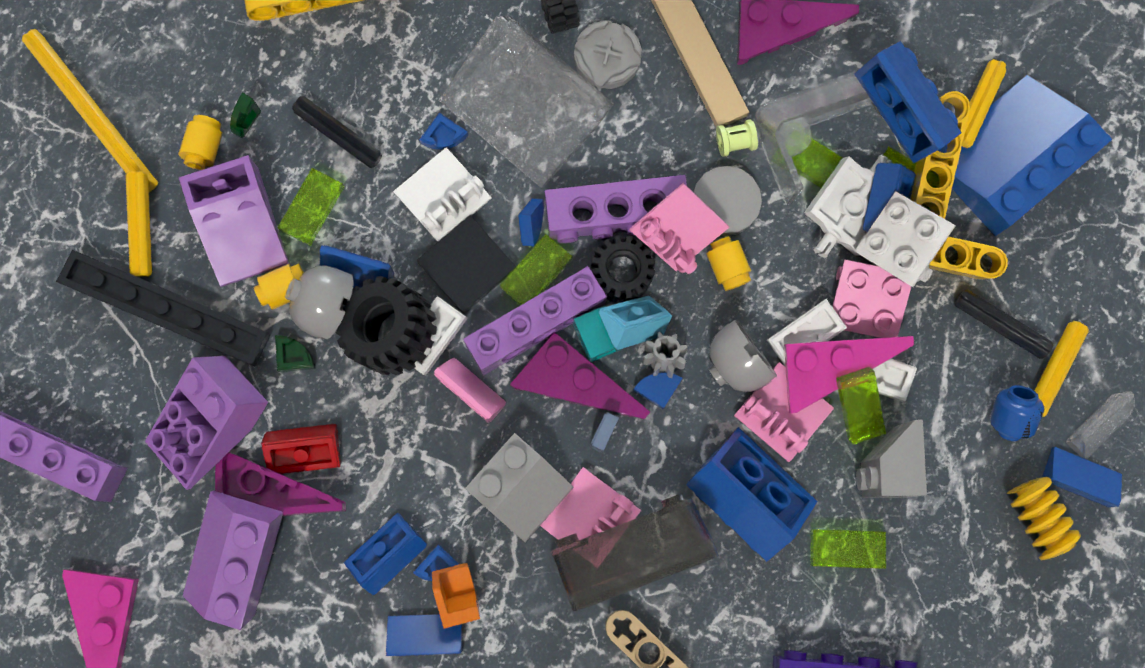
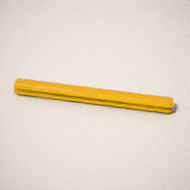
M31 29L28 33L22 36L23 43L124 172H146L148 174L149 192L155 189L158 181L43 35L36 29Z

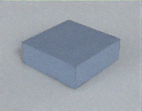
M608 412L604 414L590 444L592 449L600 453L604 451L619 417Z

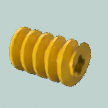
M1050 477L1030 480L1006 493H1017L1018 495L1011 503L1012 507L1024 506L1025 508L1018 516L1019 521H1032V524L1025 529L1026 534H1039V537L1032 542L1033 547H1046L1047 550L1039 556L1040 560H1048L1070 551L1077 545L1075 543L1081 537L1078 530H1068L1074 523L1071 517H1060L1067 510L1065 505L1062 503L1053 504L1059 497L1056 490L1045 491L1052 484Z

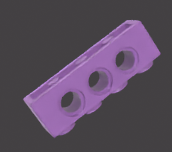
M678 175L545 190L549 240L557 239L558 243H571L577 241L580 236L592 235L593 239H607L612 237L613 233L627 231V235L635 236L629 228L648 213L644 209L643 204L647 201H654L659 204L682 183L687 186L686 176ZM612 205H621L625 208L627 214L617 218L608 212V208ZM584 208L590 211L592 217L587 221H579L573 216V213L577 209Z
M587 266L470 334L463 340L484 376L549 338L554 332L557 333L573 324V319L605 305L607 296Z
M0 411V458L94 501H112L127 468Z

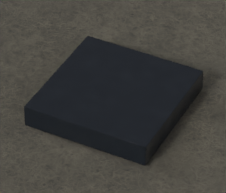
M471 215L417 259L418 264L463 315L517 269L515 264Z

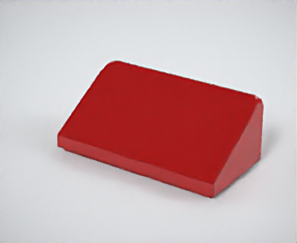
M336 424L268 431L264 434L261 442L266 468L279 474L341 466Z

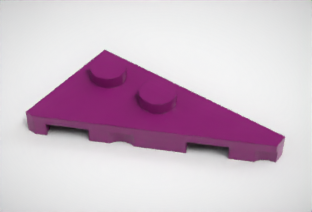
M740 0L737 64L743 65L749 59L765 52L769 54L779 50L783 45H791L814 36L817 31L831 25L836 27L843 24L851 17H856L859 14V5L792 0Z
M555 332L510 384L515 390L528 391L544 395V397L569 401V403L594 409L599 408L620 413V415L632 418L645 419L650 414L648 409Z
M228 452L215 465V491L282 511V516L346 511L345 501Z

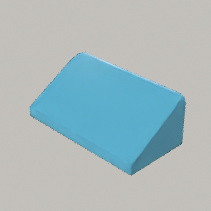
M650 296L603 307L599 311L611 342L617 350L656 339L658 332L664 335L672 318V315Z

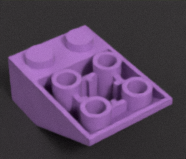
M249 155L179 177L190 215L221 287L289 264L259 168Z
M226 356L193 357L145 442L182 486L188 490L252 430L268 401Z

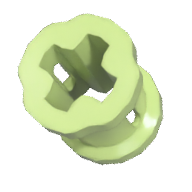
M751 119L745 120L742 125L727 128L723 125L716 127V139L721 156H728L731 151L749 148L751 151L757 150V131Z

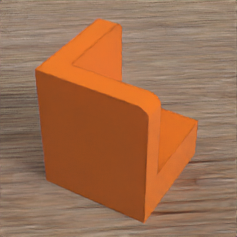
M463 563L432 571V589L443 628L479 620V603L469 565Z

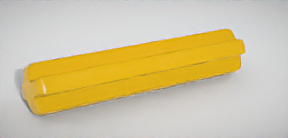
M992 59L988 62L969 102L970 113L962 146L965 148H970L973 145L1005 76L1006 63L1003 61Z
M130 171L125 175L130 274L136 277L150 276L152 274L148 174L143 171Z
M1073 321L1068 323L1034 390L1044 405L1042 417L1047 415L1089 332V328L1081 322Z

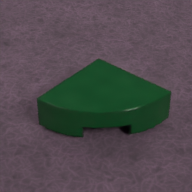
M243 92L233 109L230 120L231 132L240 138L245 137L261 113L254 99Z
M275 335L278 372L315 369L313 357L304 345L290 337Z

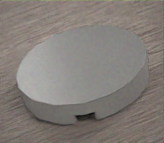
M603 20L589 25L580 33L575 44L574 63L578 73L587 83L597 88L613 89L625 85L634 78L640 67L642 48L635 33L623 24L619 25L612 23L613 21Z
M732 166L716 167L704 173L696 183L693 191L729 225L730 228L722 233L721 236L737 235L743 232L746 228L750 227L759 215L762 204L760 188L754 178L742 169Z

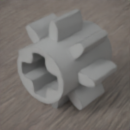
M658 332L655 343L652 341H646L644 349L649 354L644 356L643 364H651L654 369L653 376H657L659 373H667V376L672 378L675 367L679 369L685 368L686 360L681 356L686 354L688 347L687 345L680 346L677 341V334L671 337L663 336L661 332Z

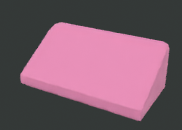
M455 358L448 360L434 371L435 377L487 422H491L506 405L504 399Z

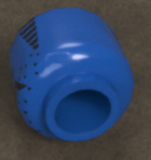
M1020 385L1011 386L1000 391L997 395L990 414V423L998 431L999 435L1006 440L1018 441L1030 438L1035 435L1043 416V402L1034 390Z

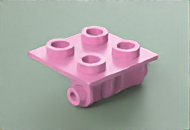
M682 183L629 229L675 271L678 270L681 273L691 274L697 268L695 256L730 227L690 188Z
M844 259L843 266H839L837 269L836 280H839L832 305L847 327L844 331L880 338L898 337L911 286L879 266Z
M778 362L773 368L777 377L772 379V382L754 391L734 417L787 462H790L797 453H800L809 443L808 439L828 417L834 407L822 398L797 413H789L786 367Z
M583 467L571 483L574 488L540 526L599 570L641 510L633 505L634 503L628 498L617 493Z

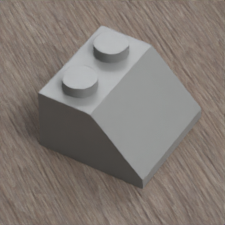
M913 420L894 426L861 461V468H858L856 472V484L858 490H862V498L927 496L923 420Z
M514 433L465 489L526 543L574 487L542 456Z

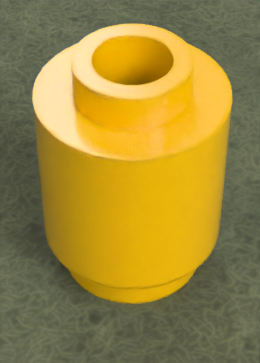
M194 115L192 121L187 123L178 154L184 160L186 166L196 170H204L205 167L214 165L223 135L220 131L221 123L205 115Z
M730 236L710 244L712 250L707 252L706 255L718 284H722L725 291L752 281L749 275L751 269L739 240L731 241Z
M299 263L293 266L287 264L257 277L259 285L253 288L262 306L269 304L270 308L274 310L290 303V300L285 299L287 288L293 278L299 280L304 273Z

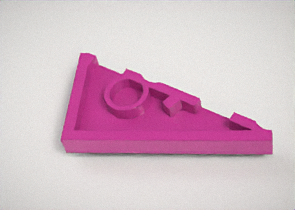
M913 336L784 344L789 413L801 411L914 345Z
M71 569L63 570L62 576L86 668H121L139 579Z

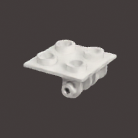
M447 147L393 191L437 242L469 215L472 216L492 199L483 188L484 185L476 175L473 177Z
M895 191L855 252L911 287H914L918 281L926 282L931 277L933 271L929 268V264L949 237L955 225Z

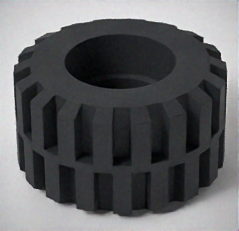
M381 276L376 277L375 281L371 279L363 281V287L361 288L355 286L352 289L350 300L345 298L342 304L345 305L343 308L345 315L335 333L341 336L337 342L339 347L345 350L344 354L348 358L368 369L389 376L390 373L394 375L403 374V368L411 371L416 367L415 362L417 360L422 362L427 357L424 352L427 347L432 348L434 341L430 339L431 335L436 334L437 326L432 324L436 320L435 312L430 310L431 304L421 294L397 279L391 277L387 279ZM395 312V320L390 332L378 341V332L382 322L386 317Z

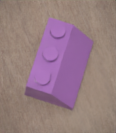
M214 490L210 492L183 592V597L204 619L241 630L255 616L281 523L282 511Z

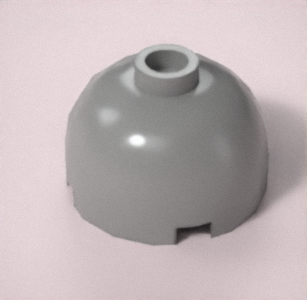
M324 265L315 266L305 271L299 280L293 278L285 295V299L290 300L289 313L292 321L302 331L313 337L323 340L331 338L345 315V311L340 309L343 298L348 300L351 298L353 276L340 269Z
M737 320L725 325L714 336L710 344L709 353L714 365L709 368V371L720 386L728 383L737 391H756L772 382L771 380L777 377V374Z

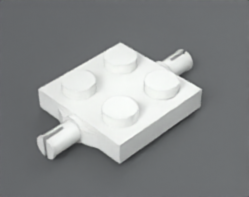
M879 155L870 170L861 167L850 156L842 158L804 213L817 223L825 233L814 248L815 253H818L819 256L827 258L836 243L843 245L854 256H859L855 250L867 234L863 230V224L876 166L878 163H892L891 160H887L886 156Z

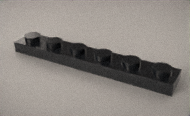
M75 250L71 251L56 280L61 285L254 367L270 337L268 332Z

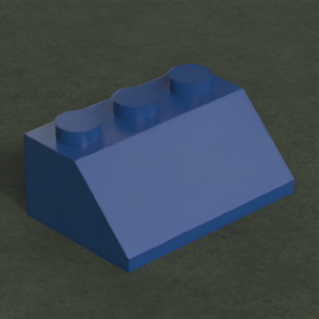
M899 41L876 54L854 75L912 162L915 163L940 150L962 132L958 128V121L954 113L950 109L945 108L938 98L935 84L930 79L925 78L918 68L915 54L909 48H905L902 42Z
M739 427L706 460L686 484L700 500L705 502L726 525L730 526L766 562L796 537L818 502Z

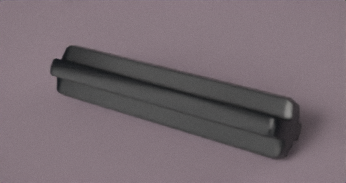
M300 96L294 102L292 109L296 115L366 166L374 168L382 158L380 150L305 96Z
M968 289L962 291L955 301L957 308L1039 359L1046 358L1054 346L1053 342Z

